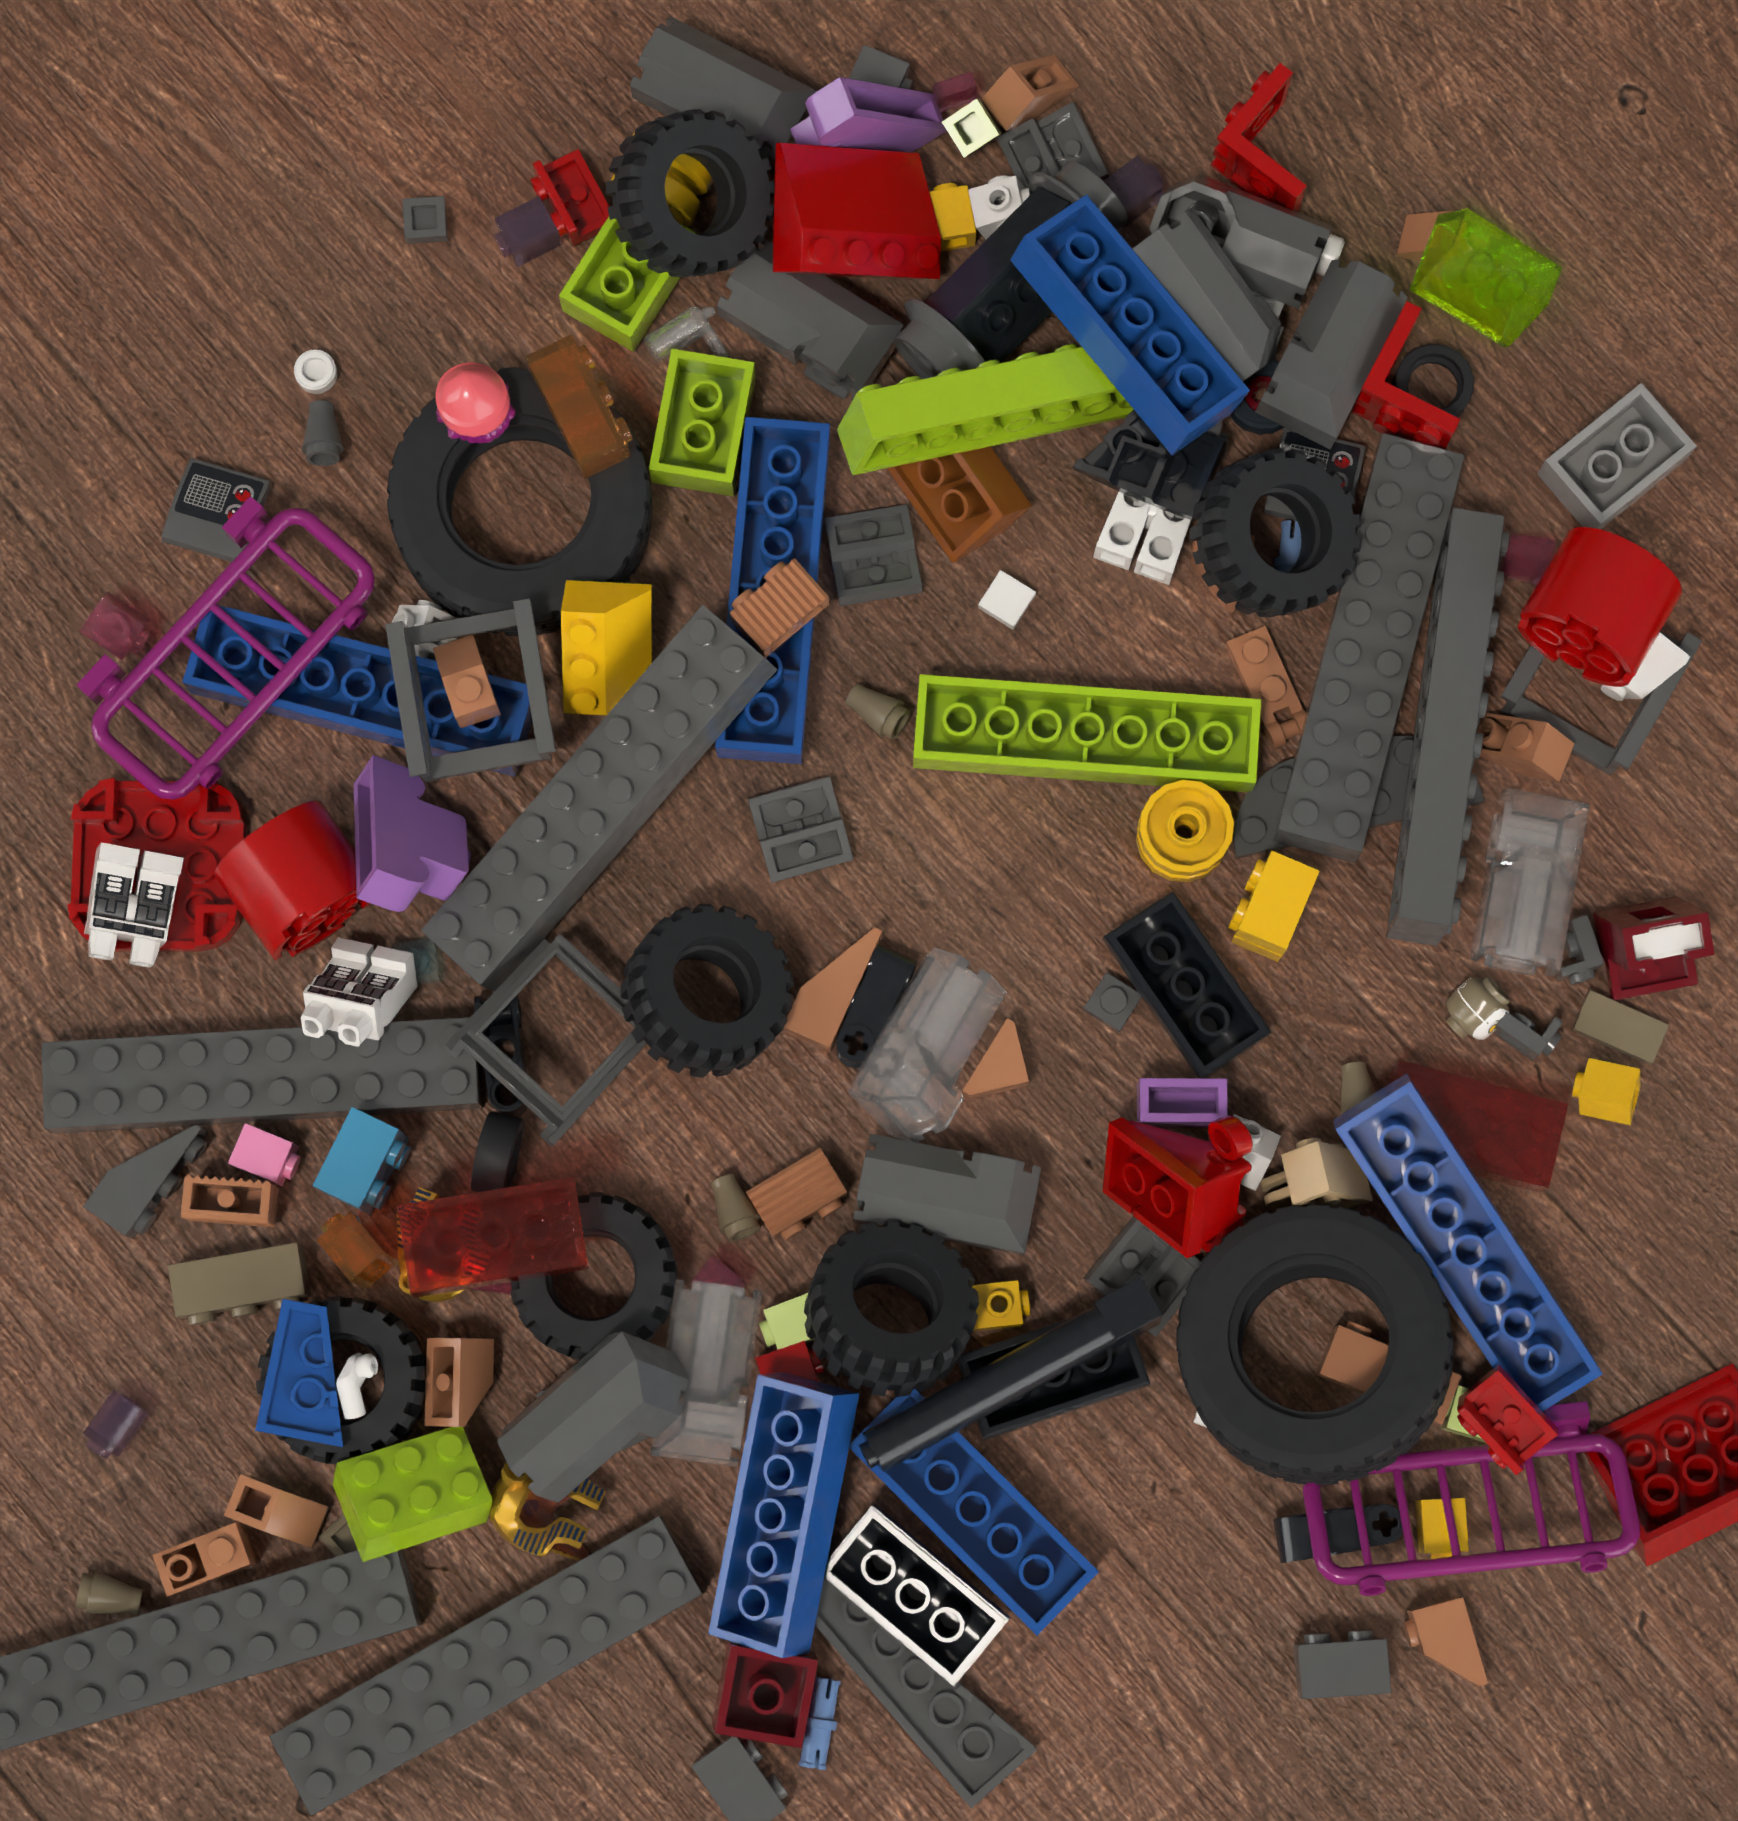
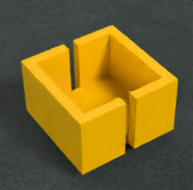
M1274 851L1270 852L1266 861L1258 859L1244 889L1252 892L1249 900L1241 898L1228 926L1229 929L1235 931L1231 943L1279 962L1288 948L1320 871Z

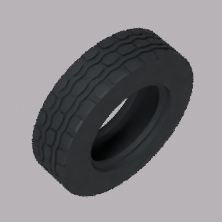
M521 367L499 368V371L496 372L503 379L504 383L508 384L511 406L516 410L515 417L509 421L508 428L490 443H469L460 438L451 439L448 437L447 426L437 421L435 396L421 409L420 416L418 418L414 417L403 434V442L398 443L393 456L392 465L394 466L389 470L387 493L389 494L387 499L389 522L391 523V530L398 549L410 573L420 588L427 593V596L443 607L442 610L448 611L450 615L459 619L514 609L513 601L531 599L537 635L557 632V628H561V607L566 580L613 583L630 582L629 577L635 574L644 556L642 552L648 545L652 528L651 520L653 519L652 490L643 452L640 449L638 440L630 425L625 423V418L611 403L604 401V396L588 385H580L579 380L558 373V375L552 374L551 370L529 367V370H522ZM525 440L549 444L573 458L582 468L590 482L591 500L589 511L579 533L557 554L531 564H503L487 559L473 551L456 533L452 518L454 493L465 470L481 454L503 443ZM517 627L491 632L495 634L505 632L506 636H519Z
M1307 1204V1207L1293 1205L1278 1208L1277 1212L1271 1214L1265 1212L1247 1220L1248 1224L1243 1227L1239 1225L1222 1238L1223 1242L1219 1246L1214 1245L1202 1259V1266L1199 1270H1195L1186 1287L1187 1294L1182 1298L1179 1310V1325L1176 1328L1178 1363L1185 1388L1202 1422L1220 1445L1226 1448L1231 1455L1245 1465L1254 1467V1470L1275 1479L1277 1477L1284 1478L1283 1480L1286 1482L1307 1485V1482H1315V1485L1338 1484V1481L1347 1480V1482L1369 1476L1368 1473L1374 1470L1377 1472L1397 1461L1396 1457L1401 1454L1405 1455L1421 1440L1420 1436L1428 1431L1437 1417L1438 1409L1443 1405L1450 1385L1449 1380L1452 1376L1454 1355L1451 1325L1446 1300L1437 1278L1433 1275V1270L1421 1253H1417L1414 1250V1246L1398 1231L1394 1232L1390 1230L1389 1225L1370 1215L1368 1217L1362 1216L1360 1211L1339 1206L1336 1209L1331 1208V1205ZM1307 1278L1334 1279L1355 1287L1375 1303L1389 1327V1348L1386 1361L1372 1386L1351 1403L1324 1412L1296 1411L1275 1403L1255 1387L1247 1376L1243 1364L1242 1348L1244 1334L1256 1308L1268 1295L1278 1288Z

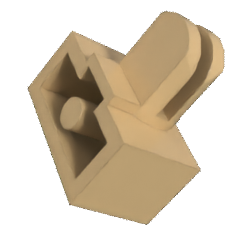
M1320 1138L1302 1140L1296 1144L1295 1150L1281 1154L1285 1171L1266 1177L1260 1182L1262 1191L1269 1193L1264 1196L1265 1205L1269 1209H1278L1291 1205L1307 1207V1204L1331 1205V1208L1336 1209L1339 1206L1353 1209L1373 1201L1367 1176L1349 1149L1343 1148L1342 1144L1324 1143Z

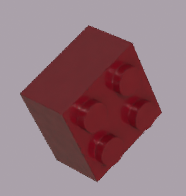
M727 1640L712 1720L714 1733L802 1748L818 1665V1658L815 1652L810 1651V1653L780 1658Z

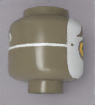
M1486 976L1484 979L1470 977L1447 998L1446 1008L1451 1016L1446 1022L1463 1039L1470 1035L1475 1039L1484 1040L1496 1030V1025L1505 1016V1012L1510 1013L1507 1004L1511 1002V999L1503 988L1489 976Z

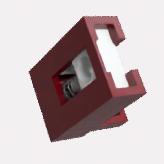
M1677 896L1593 912L1598 947L1605 961L1610 998L1614 1001L1698 985L1694 959L1715 955L1708 912Z

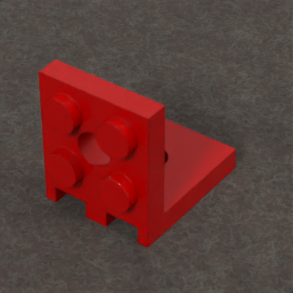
M1279 63L1271 74L1265 70L1258 77L1251 88L1254 94L1245 104L1239 101L1225 118V122L1228 125L1217 136V140L1220 143L1214 148L1213 155L1216 158L1211 162L1210 166L1240 190L1299 213L1307 185L1251 143L1285 103L1293 72L1282 63Z
M1407 301L1363 384L1351 413L1372 422L1374 429L1381 434L1398 435L1410 441L1445 450L1461 419L1386 382L1422 308Z

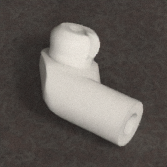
M356 1353L349 1357L337 1378L336 1387L345 1419H354L366 1414L360 1388L365 1378H371L378 1371L377 1359L372 1354L362 1355L361 1353Z

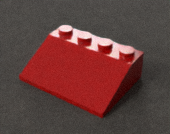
M776 143L773 272L906 280L940 279L941 234L919 153Z
M1733 1363L1590 1433L1604 1435L1613 1439L1621 1447L1625 1455L1640 1523V1537L1634 1548L1646 1567L1738 1522V1371ZM1584 1452L1622 1526L1607 1458L1599 1452Z

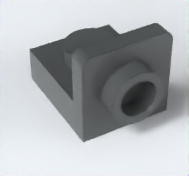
M1588 915L1572 919L1565 925L1567 932L1562 934L1563 944L1570 958L1575 957L1577 963L1560 968L1555 973L1557 982L1569 978L1570 984L1575 985L1595 978L1594 970L1599 969L1604 964Z
M1505 1012L1493 1033L1533 1061L1541 1052L1548 1056L1562 1038V1035L1557 1030L1563 1021L1554 1017L1539 1035L1534 1031L1536 1025L1528 1018L1517 1012L1513 1016Z

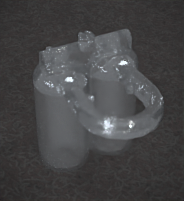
M692 306L646 335L645 339H643L647 351L658 365L670 358L671 348L682 350L701 337L704 338L715 356L730 358L726 348L708 322L712 316L717 314L713 307L700 309L699 307Z

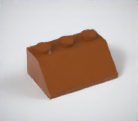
M991 446L887 468L952 563L964 558L1008 529L1032 506Z

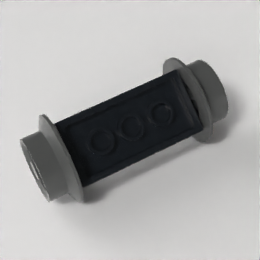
M1074 161L1067 162L1054 177L1041 172L1033 173L1029 177V187L1033 193L926 302L923 303L917 299H909L905 303V310L910 323L894 338V344L900 355L918 376L926 379L936 377L939 373L951 368H959L961 371L975 369L980 364L990 360H998L1002 363L1052 312L1010 259L1026 234L1086 194L1118 231L1128 221L1126 210L1114 192L1096 174Z

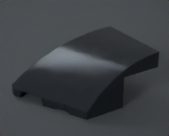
M1133 410L1126 416L1123 424L1110 430L1103 437V442L1084 459L1080 457L1075 462L1073 468L1075 471L1128 496L1196 521V518L1192 516L1195 503L1204 500L1201 496V491L1207 482L1213 480L1227 443L1225 439L1203 433L1177 453L1171 455L1136 411Z

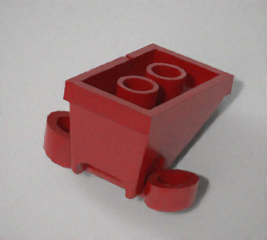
M1224 1116L1211 1122L1208 1125V1134L1211 1142L1137 1121H1127L1123 1117L1109 1122L1102 1192L1128 1213H1133V1217L1188 1259L1200 1253L1201 1249L1209 1252L1214 1245L1219 1246L1223 1242L1222 1238L1239 1225L1243 1227L1242 1217L1246 1215L1247 1210L1238 1203L1241 1180L1252 1169L1251 1163L1243 1158V1156L1251 1152L1253 1141L1247 1127L1238 1118Z

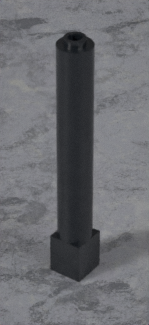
M1141 1277L1097 1300L1092 1308L862 1433L865 1442L861 1443L859 1448L871 1469L878 1465L881 1471L885 1472L1111 1347L1116 1349L1160 1325L1162 1313Z

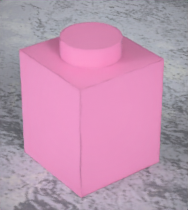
M245 1123L228 1164L283 1186L286 1178L291 1180L294 1177L301 1156L296 1154L299 1146L293 1142Z

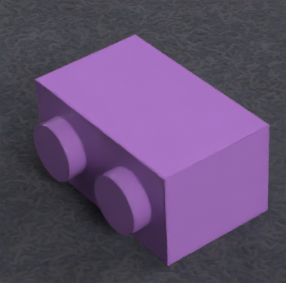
M1140 1078L1137 1083V1122L1158 1128H1208L1211 1122L1227 1116V1079Z

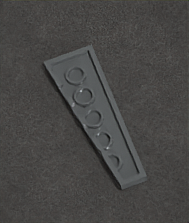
M827 1579L823 1581L815 1626L970 1808L974 1807L1037 1750L1031 1742L959 1682L955 1686L950 1684Z

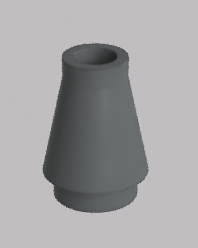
M326 400L313 401L309 404V415L302 452L306 455V461L312 465L329 466L336 464L340 460V454L344 451L334 414V404Z

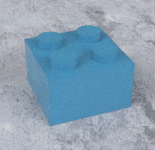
M351 1107L312 1186L371 1216L374 1208L382 1209L390 1194L391 1186L387 1185V1182L393 1170L400 1171L409 1156L411 1147L406 1146L409 1138L399 1129Z

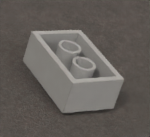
M1640 383L1547 458L1537 475L1582 527L1602 529L1684 463L1697 446L1646 387Z

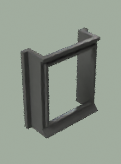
M531 599L513 601L514 609L425 625L407 627L403 621L385 624L410 777L420 776L427 782L553 759L551 753L556 752ZM517 627L535 739L432 757L414 645Z
M1660 632L1691 657L1682 668L1643 698L1615 749L1522 697L1545 658L1531 645L1500 696L1506 700L1500 712L1506 716L1549 723L1575 743L1572 754L1610 776L1619 766L1628 770L1703 640L1687 632L1679 642Z
M561 934L551 944L544 939L443 1046L455 1059L465 1049L548 1126L539 1136L551 1147L646 1044L644 1040L637 1043L630 1032L562 1107L482 1034L488 1025L554 955L624 1018L622 1008L629 1000L620 997L621 989ZM633 1021L629 1022L634 1028L636 1027Z

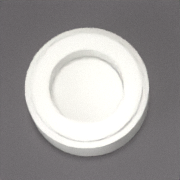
M1330 234L1316 268V274L1324 276L1331 261L1339 259L1345 244L1343 238Z
M306 351L298 357L294 365L295 378L300 387L308 393H324L330 390L337 380V367L332 357L324 351Z

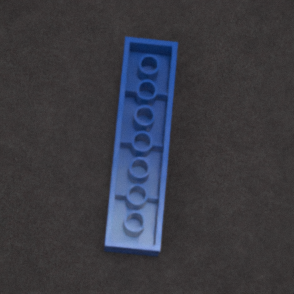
M745 417L727 626L749 645H751L749 641L733 625L730 618V612L734 609L731 605L741 593L747 589H751L753 592L757 591L759 587L767 582L764 576L771 568L781 561L787 565L793 559H796L818 584L830 449L829 423ZM815 617L766 657L777 670L718 737L715 745L717 758L802 765Z
M218 605L285 664L308 640L305 635L290 623ZM211 610L200 621L194 642L255 695L279 671ZM335 635L265 711L268 714L405 749L388 648ZM191 651L182 681L191 694L241 707H246L250 703L247 698ZM416 656L432 756L527 740L532 723L527 684L487 674L501 715L460 729L453 714L437 661ZM520 765L490 771L517 777Z
M1407 1073L1333 1120L1335 1130L1409 1242L1414 1246L1415 1251L1421 1253L1433 1270V1275L1437 1278L1442 1292L1493 1369L1500 1365L1542 1412L1603 1374L1598 1362Z

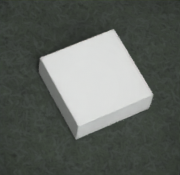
M1000 570L979 602L978 609L1014 630L1036 596V592Z

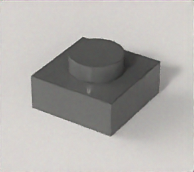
M444 196L403 199L404 237L406 244L448 241L446 201Z
M1106 972L1083 1008V1011L1119 1033L1142 997L1139 992Z

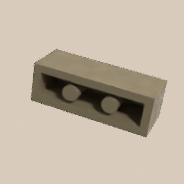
M299 1243L168 1265L175 1317L188 1319L189 1325L214 1322V1314L231 1311L232 1318L258 1314L257 1306L273 1303L275 1310H280L282 1299L300 1302L301 1298L311 1297L304 1247Z

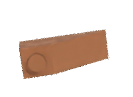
M874 927L800 987L796 998L794 997L792 1009L786 1014L788 1021L783 1028L784 1033L831 1053L845 1022L846 1014L855 992L863 981L871 957L882 939V930Z

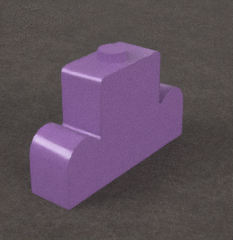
M843 77L837 78L811 95L805 102L809 117L790 129L796 144L897 152H913L947 131L942 124L943 118L933 94Z
M372 755L354 783L357 899L396 912L406 910L418 892L447 901L469 871L471 851L467 847L466 819L462 815L419 800L425 790L419 776L410 777L408 768Z

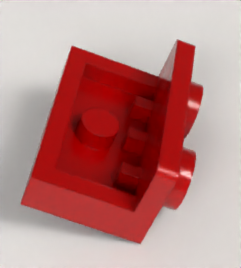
M579 149L543 166L540 160L532 163L535 177L531 178L530 182L539 200L542 202L548 199L554 212L549 214V217L559 237L567 235L572 246H575L597 235L609 217L607 209L609 205Z
M1497 1365L1459 1397L1457 1406L1459 1415H1457L1460 1424L1470 1435L1476 1436L1478 1434L1489 1446L1487 1450L1491 1458L1503 1469L1508 1466L1515 1475L1524 1470L1525 1461L1558 1435L1559 1429L1500 1365Z

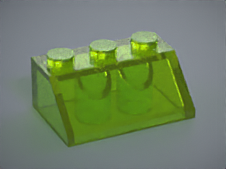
M1467 208L1438 215L1409 290L1505 348L1509 347L1548 306L1562 267Z

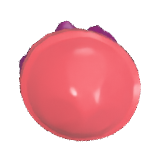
M467 362L450 368L440 378L436 388L437 421L447 426L448 437L451 439L460 438L469 443L479 444L492 442L504 433L505 429L509 426V421L516 414V410L511 406L508 384L504 383L496 371L480 363Z

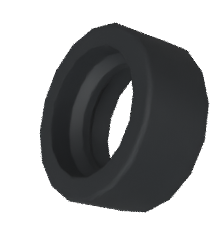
M1427 344L1417 347L1403 357L1392 379V385L1409 393L1408 380L1411 373L1420 365L1427 363L1438 364L1448 369L1454 375L1457 382L1455 398L1446 407L1440 409L1457 418L1460 417L1473 394L1474 376L1467 360L1458 351L1439 344Z
M494 1111L488 1113L474 1159L471 1176L472 1191L501 1198L507 1196L520 1153L524 1131L523 1118Z

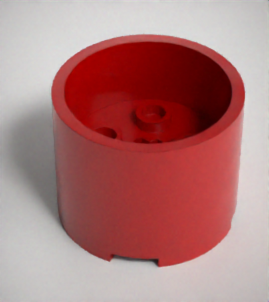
M1576 527L1567 532L1520 614L1521 621L1517 627L1526 641L1553 663L1559 657L1566 664L1584 670L1582 673L1584 679L1602 685L1622 687L1629 685L1631 679L1639 670L1680 599L1682 586L1675 574L1661 560L1639 545L1605 530L1591 527Z
M321 801L303 803L271 819L238 843L221 860L214 872L219 883L275 961L283 956L282 952L288 951L291 957H294L318 945L345 927L343 923L355 913V907L358 904L362 909L371 904L357 899L355 848Z

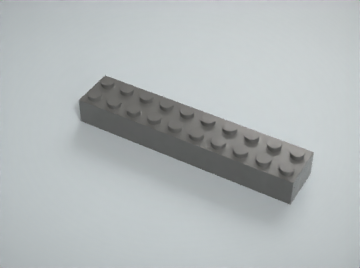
M1384 433L1380 438L1359 511L1361 527L1356 528V537L1362 539L1360 552L1352 554L1351 558L1356 560V566L1352 574L1342 577L1345 580V585L1338 591L1275 829L1274 842L1356 863L1362 853L1465 456L1463 454Z
M1453 508L1445 529L1436 565L1386 938L1437 946L1445 934L1450 935L1453 924H1457L1459 919L1461 898L1454 896L1458 882H1463L1467 857L1460 856L1463 842L1469 839L1472 825V815H1467L1465 812L1469 799H1474L1478 776L1471 773L1474 759H1478L1480 756L1483 733H1478L1476 730L1480 718H1484L1487 709L1488 692H1482L1485 677H1489L1491 674L1494 653L1487 650L1490 638L1495 637L1499 619V612L1492 610L1496 596L1500 597L1504 571H1498L1501 556L1505 557L1509 543V532L1503 531V515Z
M702 605L421 931L479 985L495 992L550 933L777 669L708 608Z
M470 1017L390 1022L387 1026H384V1034L379 1041L366 1038L359 1047L344 1044L339 1039V1034L336 1031L327 1030L320 1038L306 1036L303 1033L302 1027L42 1042L44 1129L54 1134L194 1126L195 1124L215 1125L347 1117L351 1107L368 1115L483 1109L481 1064L465 1049L455 1059L443 1048Z
M658 1516L269 1737L309 1814L312 1816L703 1595L704 1592L662 1516Z
M402 1549L362 1562L357 1550L0 1657V1751L424 1625L404 1551Z

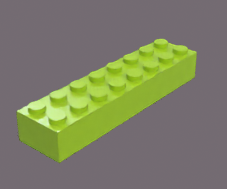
M1069 344L1049 354L1039 355L1037 352H1030L1010 362L1000 363L998 360H990L980 364L975 369L961 371L959 368H951L939 373L936 377L921 379L920 376H912L901 380L897 385L882 387L880 384H872L866 386L856 393L837 428V432L852 475L1118 420L1126 418L1134 409L1082 347L1077 348V345Z
M920 674L913 768L1164 786L1165 784L1180 780L1202 782L1220 791L1252 792L1257 778L1261 699Z

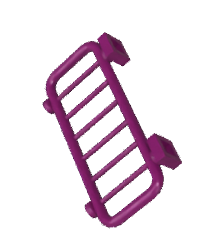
M250 496L222 526L228 538L238 547L242 548L247 542L249 544L123 681L121 679L126 673L110 657L104 654L76 685L96 705L104 699L92 718L91 730L96 743L144 787L158 797L173 800L185 797L199 783L206 789L213 786L224 771L218 765L219 761L344 625L352 631L366 618L368 611L362 605L372 593L375 581L371 565L361 554L311 512L300 508L282 510L266 524L265 522L270 517L263 506ZM291 525L302 526L356 573L358 578L357 585L343 601L274 542L287 527ZM267 548L272 550L337 607L315 632L245 573ZM239 579L308 638L286 664L217 605L220 599ZM210 610L279 669L277 674L257 695L187 636ZM181 642L250 701L228 727L159 668ZM152 673L221 733L199 759L129 699ZM123 705L192 765L178 781L172 783L164 781L109 732V721Z
M1587 1401L1552 1405L1544 1410L1543 1413L1559 1429L1558 1435L1524 1463L1541 1547L1505 1551L1489 1468V1462L1495 1461L1488 1453V1445L1401 1454L1396 1457L1397 1461L1378 1472L1374 1470L1368 1474L1393 1472L1408 1561L1373 1565L1359 1481L1356 1479L1350 1481L1364 1566L1340 1567L1333 1562L1320 1493L1321 1485H1315V1482H1307V1485L1303 1484V1498L1313 1559L1318 1571L1325 1579L1338 1585H1358L1360 1594L1364 1596H1374L1385 1592L1386 1581L1580 1561L1582 1572H1600L1608 1567L1607 1558H1615L1627 1554L1635 1547L1640 1537V1523L1625 1455L1621 1447L1613 1439L1600 1434H1586L1590 1421ZM1599 1452L1609 1462L1622 1523V1533L1616 1539L1595 1542L1593 1540L1576 1453ZM1567 1454L1585 1543L1550 1546L1532 1458ZM1480 1463L1497 1552L1461 1555L1445 1467ZM1436 1468L1452 1556L1417 1560L1401 1471Z

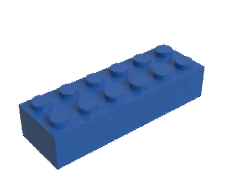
M1087 194L1023 237L1010 261L1171 455L1177 453L1233 413L1250 391Z
M786 1372L758 1374L710 1621L709 1635L780 1658L810 1653L859 1393Z
M913 1388L909 1396L896 1397L850 1443L849 1449L1038 1636L1099 1571L959 1432L950 1435L885 1472H882L878 1465L871 1469L859 1448V1445L865 1442L862 1433L925 1399L915 1388Z

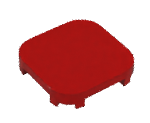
M115 778L99 780V784L86 791L78 804L74 803L70 818L74 822L71 904H67L69 919L82 937L89 940V935L84 934L87 921L95 854L101 842L140 850L131 894H134L139 860L145 851L184 858L176 887L167 941L159 948V952H201L217 949L233 937L240 927L243 915L214 875L215 869L221 860L238 843L246 838L244 810L230 791L217 782L208 789L199 783L185 797L172 800L160 798L151 793L139 781H117ZM116 940L115 951H131L132 942Z

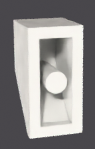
M1659 633L1629 685L1622 687L1602 685L1601 690L1607 696L1617 701L1643 699L1682 668L1691 656L1663 634Z

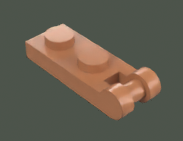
M1266 626L1227 641L1225 646L1248 697L1261 699L1260 724L1270 746L1276 749L1285 745L1286 739L1296 735L1300 737L1306 712L1301 706ZM1287 710L1291 720L1279 724L1274 714Z

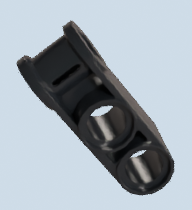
M880 943L877 945L864 974V980L859 984L848 1008L845 1022L837 1038V1056L845 1066L854 1069L862 1068L872 1060L883 1034H886L901 1000L900 997L905 993L918 960ZM856 1037L863 1039V1048L866 1051L858 1050L855 1056L848 1053L849 1046L845 1042L853 1043Z
M517 995L488 1025L482 1034L497 1047L504 1044L513 1046L515 1052L511 1060L527 1074L521 1030L523 1028L519 995ZM474 996L475 1012L487 999H483L482 996ZM484 1068L488 1098L495 1111L516 1117L525 1113L528 1107L519 1099L510 1106L499 1104L498 1095L505 1086Z
M1389 1504L1363 1506L1370 1547L1395 1542L1402 1536L1403 1528L1400 1512L1396 1507ZM1354 1506L1324 1510L1331 1555L1360 1551L1361 1545ZM1383 1511L1385 1517L1393 1519V1526L1387 1528L1386 1536L1382 1535L1381 1530H1375L1372 1527V1521L1379 1519V1512ZM1306 1514L1273 1519L1280 1563L1313 1558Z

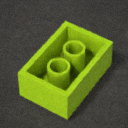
M608 217L559 294V299L563 312L634 352L680 278L670 277L668 272L657 273L649 269L647 266L648 259L637 261L629 253V249L632 247L630 242L621 243L615 233L620 228L617 219L610 220ZM681 225V226H682L683 228H685L686 230H688V231H690V232L696 234L694 231H692V230L688 229L687 227Z
M671 348L649 465L652 483L734 497L743 450L745 417H749L756 381L755 362Z
M449 1427L337 1462L333 1487L362 1562L480 1525L488 1520L493 1500L463 1427Z

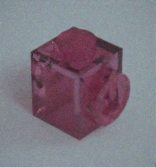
M108 591L101 598L79 632L123 660L129 651L137 655L151 634L144 630L150 619Z

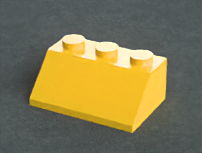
M566 580L561 607L563 713L607 715L652 664V584Z

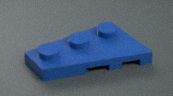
M282 1299L255 1431L343 1447L327 1307Z

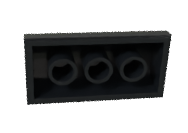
M1173 891L1102 938L1198 1079H1206L1253 1048L1271 1033L1268 1026Z
M1068 1320L962 1354L959 1362H957L961 1377L964 1378ZM1135 1338L1116 1349L1113 1347L1107 1349L976 1421L983 1440L985 1441L1150 1386L1151 1383Z
M875 1503L872 1504L827 1560L824 1578L953 1686L956 1685L1010 1619L1009 1615Z

